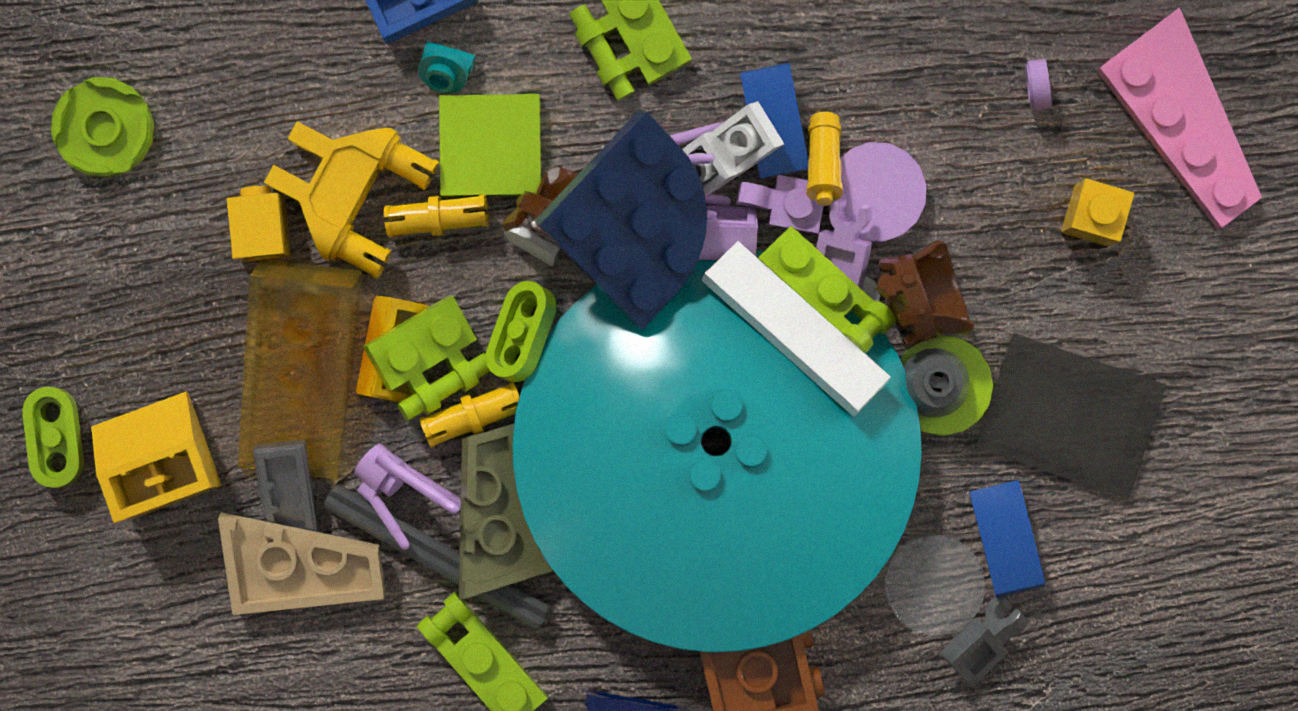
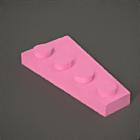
M1180 7L1096 70L1216 229L1223 228L1262 198Z

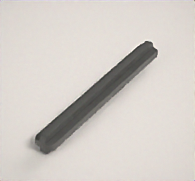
M335 485L329 492L324 503L326 510L459 585L460 553L392 515L410 543L409 548L403 550L368 500L342 485ZM514 584L476 595L533 629H539L550 613V606Z

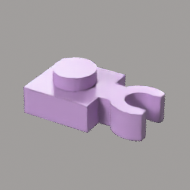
M840 198L832 204L829 212L830 222L835 228L834 232L829 230L820 232L816 248L857 286L863 289L872 242L859 239L860 231L867 227L871 221L872 208L866 204L860 207L857 221L853 222L848 220L844 214L846 199Z

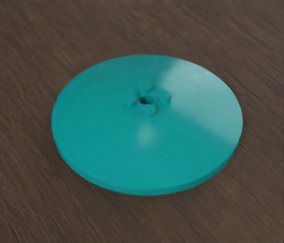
M756 250V257L758 258L763 251ZM698 260L686 283L644 329L634 325L597 286L578 299L548 334L537 367L524 381L516 409L513 432V468L522 511L534 541L562 582L585 605L610 623L630 634L668 647L707 653L752 650L790 640L819 626L855 600L876 578L891 557L904 533L914 506L922 455L921 429L917 405L913 402L907 391L906 371L885 333H878L872 339L873 346L865 354L891 378L868 404L853 417L701 281L704 273L718 260ZM852 311L845 317L851 324L858 325L862 321ZM719 428L729 434L732 441L731 447L724 455L711 456L703 450L701 439L710 429Z

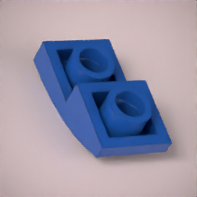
M790 62L740 72L746 105L758 101L784 142V145L757 163L760 178L808 169V155Z
M1019 480L970 491V499L995 597L998 598L1046 586Z

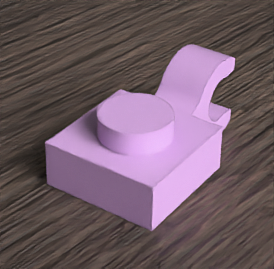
M777 175L774 189L758 184L741 182L735 204L770 211L767 226L788 229L792 226L798 232L813 235L819 234L824 207L818 205L815 200L810 199L806 195L808 180Z

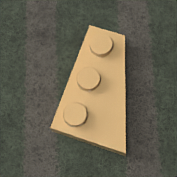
M220 513L218 517L232 615L381 600L385 597V583L380 546L378 544L226 513Z

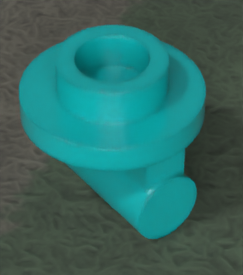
M427 41L418 65V74L421 80L432 90L441 93H455L465 86L468 75L473 70L476 55Z

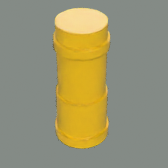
M818 112L810 117V125L808 127L810 153L806 195L810 199L815 200L818 205L828 206L843 195L840 159L841 125L837 114Z

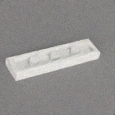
M739 241L704 273L701 281L853 417L868 404L891 378Z

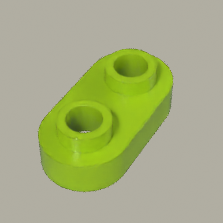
M523 281L513 286L507 293L486 350V364L494 375L509 382H520L534 372L556 313V300L548 289L533 281ZM537 305L534 316L531 317L532 310ZM520 353L518 360L514 363L515 357Z
M38 388L26 398L22 409L29 470L33 478L43 486L50 488L65 487L74 483L79 478L84 467L77 404L72 395L61 388ZM51 403L57 404L60 408V416L54 422L49 421L45 414L47 406ZM56 453H61L66 458V466L60 472L56 471L51 463Z

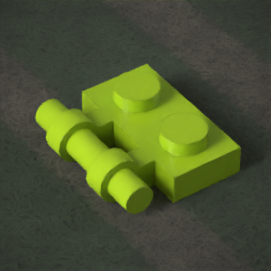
M600 0L608 15L597 20L593 18L586 4L577 7L569 13L577 28V31L574 33L582 48L587 46L600 69L596 73L604 87L609 85L617 101H621L635 92L627 78V75L639 69L647 85L650 86L692 62L689 52L659 0ZM616 30L630 53L620 59L615 57L605 39L607 35Z
M447 296L363 345L365 352L387 390L392 391L404 383L407 384L412 396L397 404L399 411L407 421L422 412L426 415L441 407L440 401L460 389L467 392L479 384L480 377L490 372L484 353L467 361L461 352V349L475 342L477 338L454 296ZM444 360L450 373L429 384L422 372Z

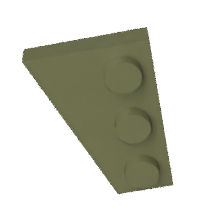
M514 424L462 439L459 600L554 571L534 541L518 497L513 468Z

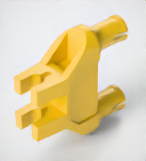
M297 121L287 139L294 145L321 158L320 165L310 183L273 165L264 183L300 202L316 248L323 259L329 262L340 258L369 273L373 278L378 279L385 268L369 260L367 255H372L388 263L392 250L384 248L354 232L352 224L380 172L388 169L420 186L421 189L426 190L432 179L414 168L418 166L435 175L440 161L433 160L401 143V136L398 135V131L392 128L375 129L332 140Z

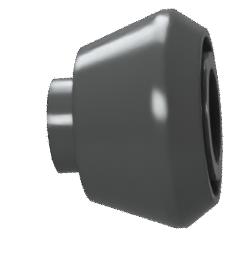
M938 348L926 349L913 355L904 365L907 391L913 402L917 405L918 414L931 418L944 417L955 412L964 403L969 391V375L963 362L953 353ZM934 373H942L943 377L934 376ZM932 388H939L941 392H935Z

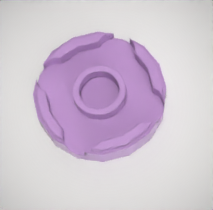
M868 142L851 148L840 158L841 183L843 184V195L840 198L846 199V206L844 208L846 218L856 222L860 207L866 204L872 208L871 221L867 227L860 231L859 239L883 243L901 237L918 221L926 204L927 185L921 167L907 151L890 143Z

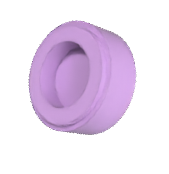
M1046 59L1027 61V64H1025V75L1030 108L1033 111L1052 109Z

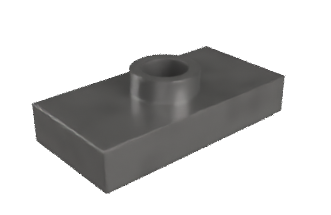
M306 439L255 445L253 454L264 521L320 533Z

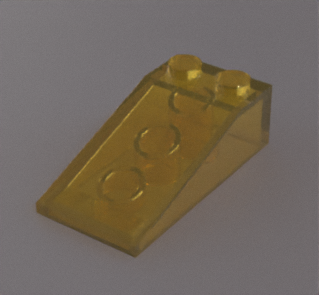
M262 258L250 274L238 467L256 469L253 454L255 445L306 439L311 476L338 479L359 318L362 271Z

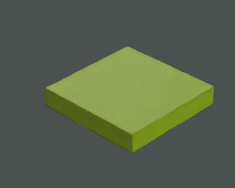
M540 94L439 95L440 196L476 197L483 194L486 197L520 196L524 194L525 190L536 193L541 182Z

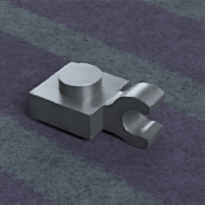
M1004 596L995 597L989 602L985 611L986 619L984 623L975 618L964 630L958 632L952 641L940 652L959 676L971 687L975 686L1008 654L1003 645L1011 637L1021 633L1029 622L1018 609L1014 610L1009 617L1003 619L1004 615L1012 609V605Z

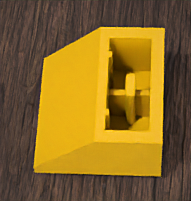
M187 391L91 426L96 475L114 523L135 519L222 486Z

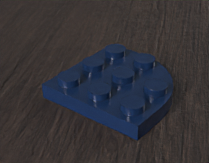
M639 109L539 215L534 223L634 325L644 329L677 294L692 274L705 241L707 205L700 177L689 157L647 111Z

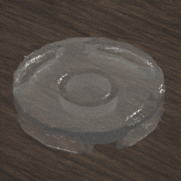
M939 534L917 536L901 545L888 561L885 571V600L894 616L912 631L929 636L951 634L968 625L980 610L986 591L984 570L974 552L959 540Z

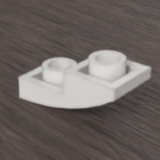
M757 101L746 105L716 129L702 134L682 150L686 155L713 154L715 158L713 163L694 165L706 197L784 145V142Z

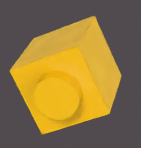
M1087 178L1074 185L1061 233L1107 247L1121 242L1134 192Z
M250 186L240 189V197L227 198L232 258L242 263L291 257L285 197L279 193H271L270 186Z

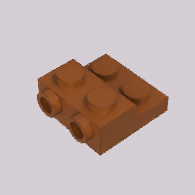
M811 630L790 640L758 649L739 652H700L713 711H819L816 698L825 696L819 666L809 668L805 648L814 646Z

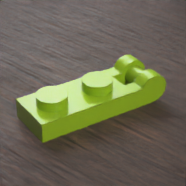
M792 226L758 257L762 263L864 353L873 346L872 339L878 333H886L896 322L895 315L889 307L882 302L874 301ZM851 311L862 320L858 325L851 324L845 318Z
M454 591L443 601L445 607L435 616L427 615L417 624L423 636L436 647L491 711H534L548 699L549 696L467 602L464 599L459 600L457 592ZM459 621L469 633L455 643L446 632Z

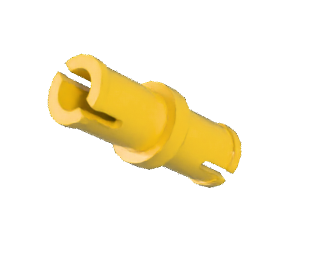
M485 194L476 197L442 200L440 196H432L428 198V202L396 206L386 205L384 206V218H389V221L405 219L403 221L384 222L386 233L389 238L432 232L433 236L445 235V230L479 226L488 227L489 214H485V211L468 213L488 210V203Z
M510 382L506 386L472 399L470 395H466L460 398L462 403L429 416L420 417L419 420L430 448H434L435 445L473 431L474 435L484 432L482 427L516 414L520 396L514 382Z

